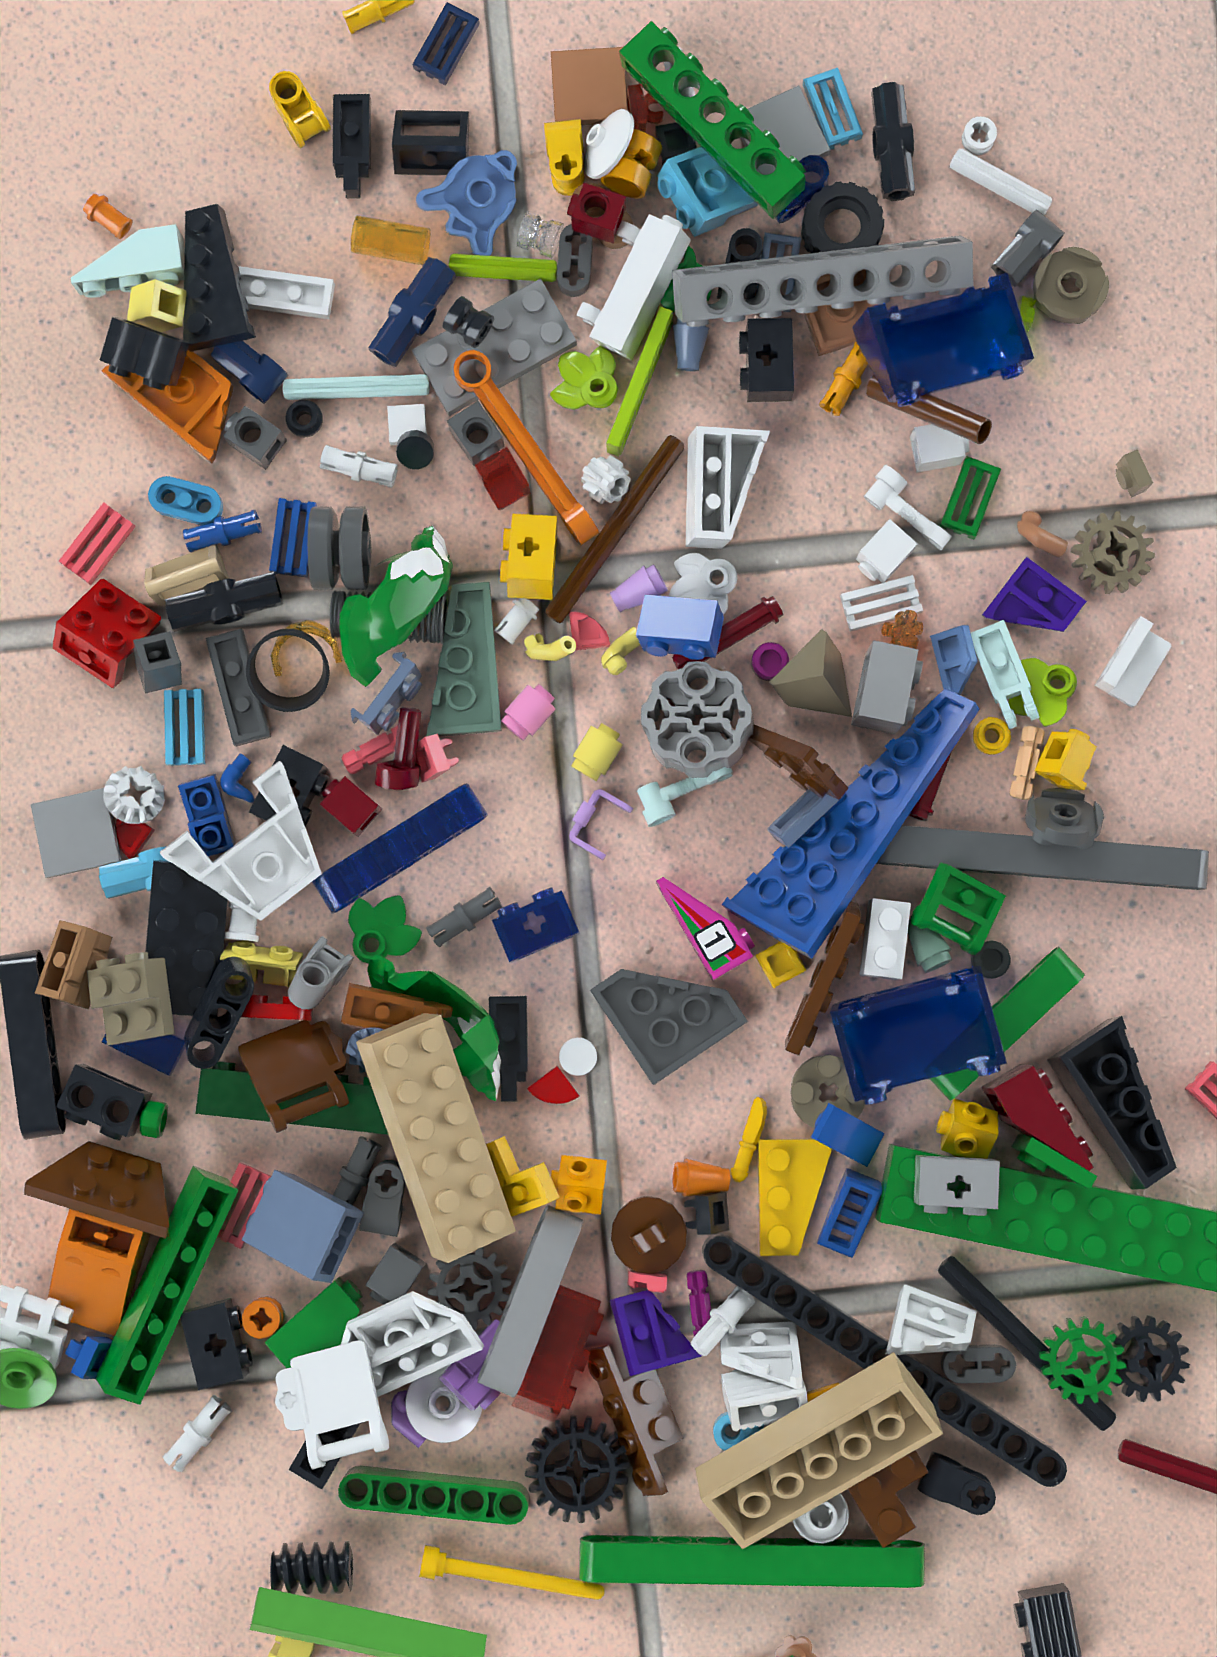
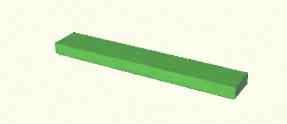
M259 1587L256 1595L249 1629L377 1657H484L487 1638L486 1634Z

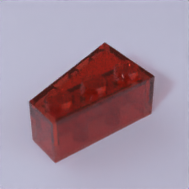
M559 1285L525 1377L511 1406L553 1423L562 1408L570 1409L577 1387L572 1386L571 1382L576 1371L583 1373L591 1352L584 1348L589 1334L597 1336L604 1314L598 1312L601 1304L600 1300Z

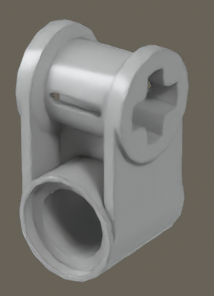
M322 936L296 971L288 989L290 1001L301 1009L315 1008L330 989L342 979L352 964L354 957L350 954L344 956L329 946L327 939Z

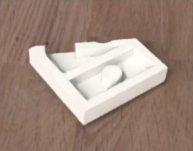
M795 1323L736 1324V1330L732 1334L726 1333L720 1340L722 1365L793 1388H802V1370Z

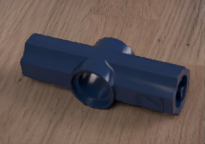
M428 257L408 289L403 288L394 298L388 311L389 317L368 347L369 351L387 365L397 367L417 335L422 336L430 327L437 312V305L456 278L455 272L437 258Z

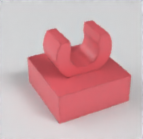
M434 734L418 741L415 763L421 766L420 778L422 782L436 779L459 762L458 757L447 759L443 749L453 743L450 738L440 740L438 734Z

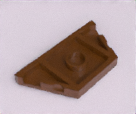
M754 724L753 734L748 740L764 752L763 755L771 763L779 768L783 767L790 772L789 779L805 791L811 790L821 798L827 794L838 800L841 799L848 790L847 785L835 774L828 764H822L816 759L819 753L813 747Z
M88 1141L37 1173L25 1183L24 1195L166 1238L168 1235L169 1218L162 1167L159 1162Z

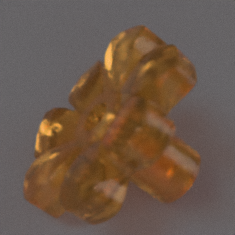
M899 611L895 615V623L885 622L881 632L883 636L892 638L889 644L917 649L919 639L915 635L922 634L923 623L917 621L918 616L915 611Z

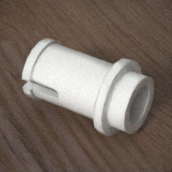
M520 598L518 601L514 599L512 602L515 605L494 629L495 632L512 645L532 618L534 620L538 618L536 613L540 609L527 598Z

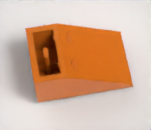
M69 1209L58 1243L48 1298L60 1300L62 1306L74 1310L71 1323L115 1336L128 1308L151 1234Z

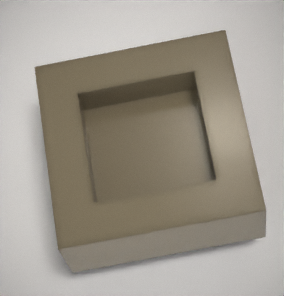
M1138 449L1125 454L1116 464L1118 468L1116 469L1117 480L1122 489H1128L1131 498L1145 492L1153 484Z

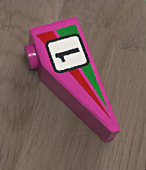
M662 877L656 880L658 888L712 981L753 957L750 950L755 945L745 928L738 930L734 923L666 878Z

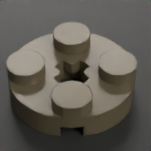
M1079 247L1063 248L1062 251L1055 252L1054 254L1051 253L1041 262L1033 279L1032 288L1035 306L1051 319L1061 323L1080 324L1085 322L1099 310L1108 294L1109 280L1108 275L1105 276V271L1101 267L1102 262L1092 252ZM1070 277L1075 278V285L1080 288V291L1066 292L1065 287L1061 285V281L1067 282Z
M833 1055L817 1056L805 1061L795 1072L790 1091L792 1107L795 1113L804 1123L815 1128L818 1116L825 1111L828 1103L858 1118L864 1109L868 1094L864 1078L859 1069L849 1060ZM824 1083L830 1086L834 1083L838 1087L835 1091L838 1097L836 1101L826 1100L824 1103L820 1101L819 1097L822 1092L819 1087L821 1084Z

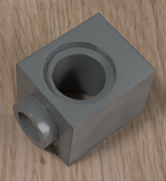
M476 401L447 420L450 432L473 466L480 462L483 465L488 464L502 453L500 449L505 447L503 437L479 401ZM475 430H483L488 434L487 439L480 444H474L468 440L469 435Z
M246 406L243 407L240 413L235 412L229 418L224 429L226 433L223 435L231 447L265 470L287 441L279 428ZM249 430H261V435L257 441L253 443L244 442V436Z
M394 1242L366 1283V1286L372 1289L370 1296L384 1305L407 1294L426 1262Z

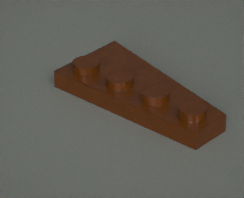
M851 901L843 912V920L840 926L836 925L833 927L827 938L824 951L827 954L825 960L820 959L815 967L809 987L812 989L809 994H804L785 1039L786 1051L799 1056L803 1046L810 1048L815 1039L818 1027L813 1024L819 1012L826 1013L834 994L829 991L834 977L837 979L842 978L849 958L844 957L850 943L857 944L864 928V924L860 922L861 914L859 905L856 902Z

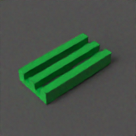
M966 456L939 527L952 529L954 533L968 535V538L974 540L1001 468ZM973 467L976 469L956 522L951 520L969 469ZM986 472L990 474L970 527L965 525L983 473Z

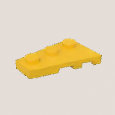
M815 1139L758 1140L760 1256L799 1255L832 1148Z

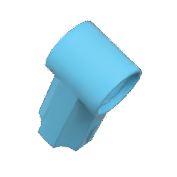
M167 846L146 850L139 853V857L99 867V879L106 898L110 899L145 889L150 891L153 860L168 861L160 854V851Z

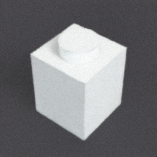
M932 424L914 427L910 435L917 473L960 465L966 456L965 453L969 452L968 439Z
M889 519L860 550L856 558L860 563L858 568L870 580L875 581L878 579L884 583L910 556L917 543Z

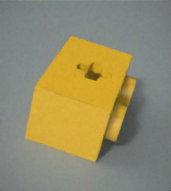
M512 514L511 528H504L503 551H509L508 560H501L500 583H507L508 598L553 599L557 516Z

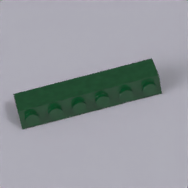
M218 1061L212 1068L201 1069L195 1114L271 1122L247 1071L235 1070L236 1063ZM344 1074L335 1075L345 1089L349 1105L339 1109L335 1105L289 1123L389 1135L369 1078L364 1077L363 1084L348 1082L349 1075ZM325 1085L277 1105L283 1110L326 1093L329 1089Z

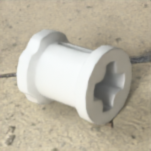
M229 901L228 907L232 909L229 931L225 933L224 938L258 942L259 936L256 935L257 918Z

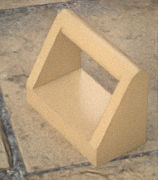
M214 544L145 569L144 585L149 597L159 606L166 605L165 599L204 590L205 585L218 580L229 579L219 548Z

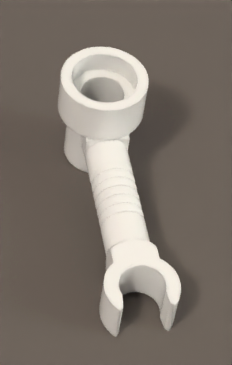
M884 465L875 476L877 481L864 495V498L878 510L887 505L898 515H901L904 520H907L910 525L912 524L932 545L942 550L952 536L934 522L928 520L920 512H917L915 508H912L909 503H906L899 496V493L908 483L898 472L888 465Z

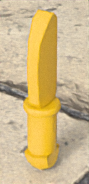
M756 1097L753 1101L742 1135V1141L739 1142L740 1148L734 1166L730 1170L733 1181L737 1183L744 1181L749 1175L747 1172L765 1125L767 1106L765 1100L760 1097Z

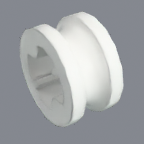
M986 117L972 118L966 124L962 134L964 149L974 155L987 153L992 148L997 136L995 124ZM974 129H978V133L981 130L987 133L983 143H980V138L977 142L972 139Z

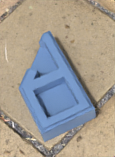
M961 625L930 636L943 689L946 688L961 695L978 662L969 625Z

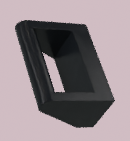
M396 110L392 137L394 174L447 175L457 162L468 157L469 111ZM404 125L460 126L459 136L404 135Z

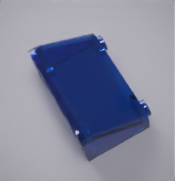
M1008 273L990 277L988 279L990 287L988 288L982 287L975 290L974 286L969 287L961 295L901 310L896 305L890 307L887 311L885 303L867 307L853 325L852 330L856 342L888 402H897L898 407H903L919 401V396L1001 376L1002 380H1009L1024 373L1023 367L1027 366L1034 359V355Z
M981 966L965 968L847 999L833 1004L830 1010L855 1102L864 1100L865 1105H872L887 1100L886 1093L892 1091L894 1087L964 1069L977 1071L978 1076H986L1001 1071L1000 1065L1007 1064Z

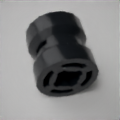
M461 296L449 309L442 326L451 334H460L463 336L466 344L476 348L490 331L494 322V316L485 310L478 311L473 308V303L464 296Z

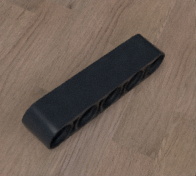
M39 949L0 956V984L20 1131L25 1140L64 1134L66 1129L65 1111L56 1107L62 1095L50 998L35 993L45 964Z

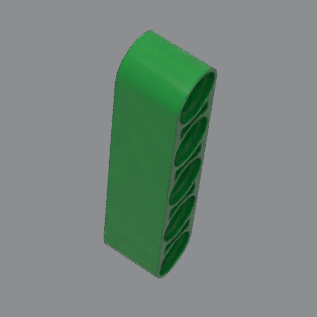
M1059 946L1056 947L925 1069L924 1074L949 1101L953 1100L1074 988L1085 976V973Z
M355 1466L349 1469L338 1488L341 1502L353 1509L506 1525L521 1522L527 1514L530 1502L526 1487L515 1481L370 1466ZM355 1478L361 1479L366 1483L368 1492L361 1496L355 1495L350 1491L348 1482ZM394 1482L400 1483L406 1490V1496L398 1500L393 1499L388 1495L386 1486ZM432 1486L439 1487L445 1495L444 1501L436 1504L431 1503L425 1496V1490ZM471 1490L477 1491L482 1495L484 1502L479 1507H470L464 1502L463 1494ZM509 1494L516 1495L520 1498L522 1507L517 1511H508L503 1507L501 1499Z

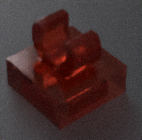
M642 84L627 86V109L634 118V129L646 133L647 122L651 124L661 123L664 118V112H654L648 108L649 105L658 104V102L649 93L644 96Z

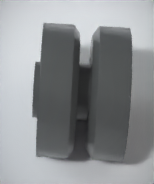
M312 507L308 521L307 549L309 577L313 590H333L338 582L339 571L342 582L347 590H367L372 547L366 507H346L341 514L340 526L337 514L332 507Z

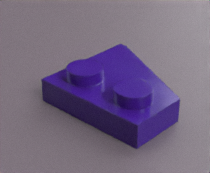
M1025 557L982 616L996 621L1004 620L1008 623L1064 632L1087 601L1028 557Z
M645 1290L610 1300L630 1376L702 1357V1355L694 1350L691 1343L679 1330L680 1325L675 1319L663 1311L660 1301L651 1291Z

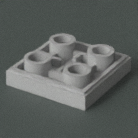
M800 86L748 108L754 118L753 123L762 132L766 129L777 139L780 144L778 149L787 158L792 155L802 166H806L830 154V148ZM741 138L744 146L747 147L750 142L745 138ZM762 164L757 168V172L768 175L774 172L776 168L771 164Z
M104 788L31 804L45 878H53L122 861L113 815L107 809L104 802Z

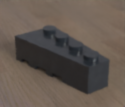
M1119 1016L1107 1019L1048 1058L1047 1061L1129 1188L1147 1189L1177 1167L1161 1122L1156 1119L1150 1102L1152 1097L1148 1086L1144 1085L1137 1066L1139 1061L1134 1047H1130L1125 1029L1127 1028L1123 1017Z

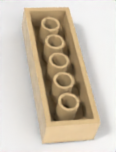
M424 1013L356 1041L431 1256L450 1263L516 1232L441 1015Z
M893 1352L696 1467L700 1499L737 1544L744 1549L942 1435L943 1432L934 1405Z

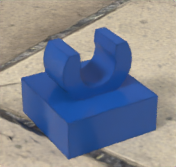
M87 1336L81 1342L71 1339L65 1351L67 1356L76 1360L71 1373L81 1379H95L113 1340L108 1337Z

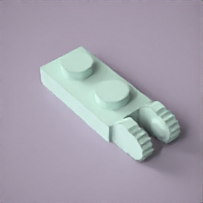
M1002 620L971 632L978 661L996 704L999 703L1008 728L1017 727V719L1007 700L1018 695L1022 696L1025 712L1031 721L1040 718L1030 693V683L1005 621Z

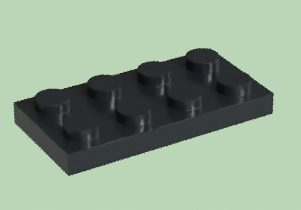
M153 860L145 952H148L149 959L165 958L172 1015L193 1016L217 966L222 961L220 956L223 953L228 899L203 882L198 881L169 861ZM218 1009L213 1010L210 1015L217 1017Z

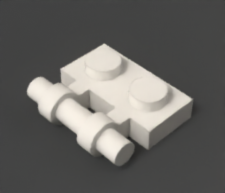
M1 1284L0 1301L8 1303L7 1309L0 1307V1350L7 1348L31 1350L45 1357L56 1369L61 1361L68 1330L54 1326V1322L57 1320L69 1324L74 1310L62 1306L60 1300L51 1297L45 1300L28 1294V1289L19 1286L13 1289ZM22 1309L40 1314V1320L22 1315Z

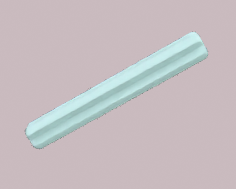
M425 374L285 379L283 381V395L287 400L428 395L430 391L429 379Z

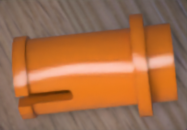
M93 194L84 205L83 211L87 214V219L91 222L97 221L114 234L117 239H122L132 226L133 220L127 218L110 205L108 198L104 195Z

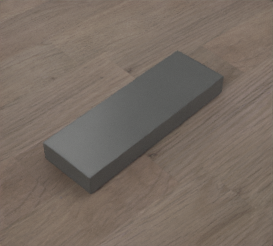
M241 628L206 638L233 745L237 747L270 738L271 733L263 703L252 693L246 678V664L250 653L244 631Z

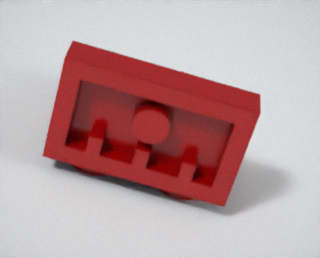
M100 579L56 622L52 649L114 689L123 679L126 658L134 651L133 640L148 637L160 625L161 616L107 580Z

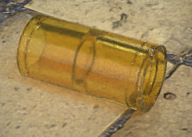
M357 215L351 234V252L424 265L428 257L431 230L426 227Z

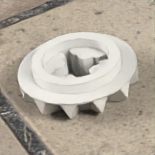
M125 766L120 771L112 773L106 782L103 792L104 802L110 813L117 819L130 824L145 823L155 818L161 811L165 801L164 785L160 784L155 773L151 774L143 770L142 766L137 768H127ZM130 783L137 791H146L141 795L140 805L133 796H123L128 793Z

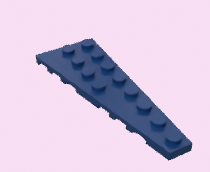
M946 688L941 691L913 718L915 722L902 736L896 740L894 738L884 746L886 751L870 766L865 764L858 771L860 776L848 786V790L836 804L789 848L786 846L782 848L780 846L772 854L774 858L757 875L753 872L746 879L748 883L731 900L727 897L722 906L732 914L812 959L980 710L976 702Z

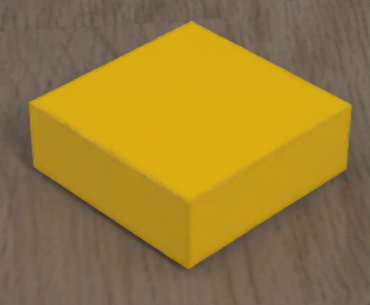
M781 941L755 955L772 988L806 971L797 951Z

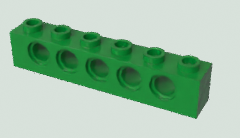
M650 21L619 51L622 67L774 219L805 190L804 174L806 171L794 156L791 155L787 158L778 149L780 144L768 130L765 129L762 132L753 123L754 118L742 104L736 106L728 98L729 93L718 79L714 78L711 81L702 72L704 70L702 64L692 53L689 52L685 55L677 47V39L666 27L660 30ZM661 62L673 64L672 68L667 71L656 69V66ZM687 87H694L699 90L692 97H685L680 94ZM717 112L724 115V118L717 123H711L706 120L707 116L711 113ZM738 138H745L750 142L747 147L742 149L734 148L731 143ZM762 164H771L776 168L774 172L768 175L757 172V168Z

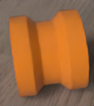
M269 1296L260 1297L244 1309L242 1325L251 1337L257 1339L267 1338L282 1326L285 1318L284 1309L275 1298Z

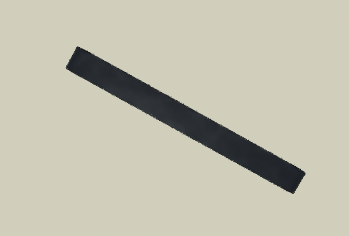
M716 1233L710 1235L704 1241L702 1254L706 1264L712 1270L862 1368L866 1369L873 1365L872 1358L876 1351L887 1349L889 1340L728 1235ZM717 1242H724L730 1246V1255L723 1262L713 1261L709 1256L711 1246ZM750 1263H756L763 1269L762 1277L755 1283H748L742 1279L743 1268ZM790 1285L794 1288L795 1296L790 1303L780 1304L775 1301L774 1293L779 1286ZM815 1306H822L827 1310L826 1320L820 1325H812L807 1321L808 1311ZM848 1327L856 1328L859 1331V1339L852 1346H844L840 1343L841 1332ZM910 1354L897 1355L909 1373L914 1370L923 1372L924 1381L920 1387L933 1403L938 1418L1043 1486L1054 1487L1065 1479L1067 1465L1064 1459L1051 1446ZM946 1392L955 1393L957 1401L954 1407L949 1410L939 1409L938 1400L940 1396ZM980 1413L987 1414L989 1416L988 1426L982 1431L972 1430V1419ZM1012 1435L1021 1436V1447L1013 1453L1005 1452L1004 1444L1006 1439ZM1044 1457H1053V1469L1047 1474L1038 1473L1037 1465L1039 1461Z

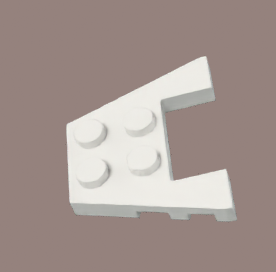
M280 761L252 781L275 810L276 814L215 861H211L188 831L160 851L163 858L217 891L220 895L260 921L322 874L285 768Z

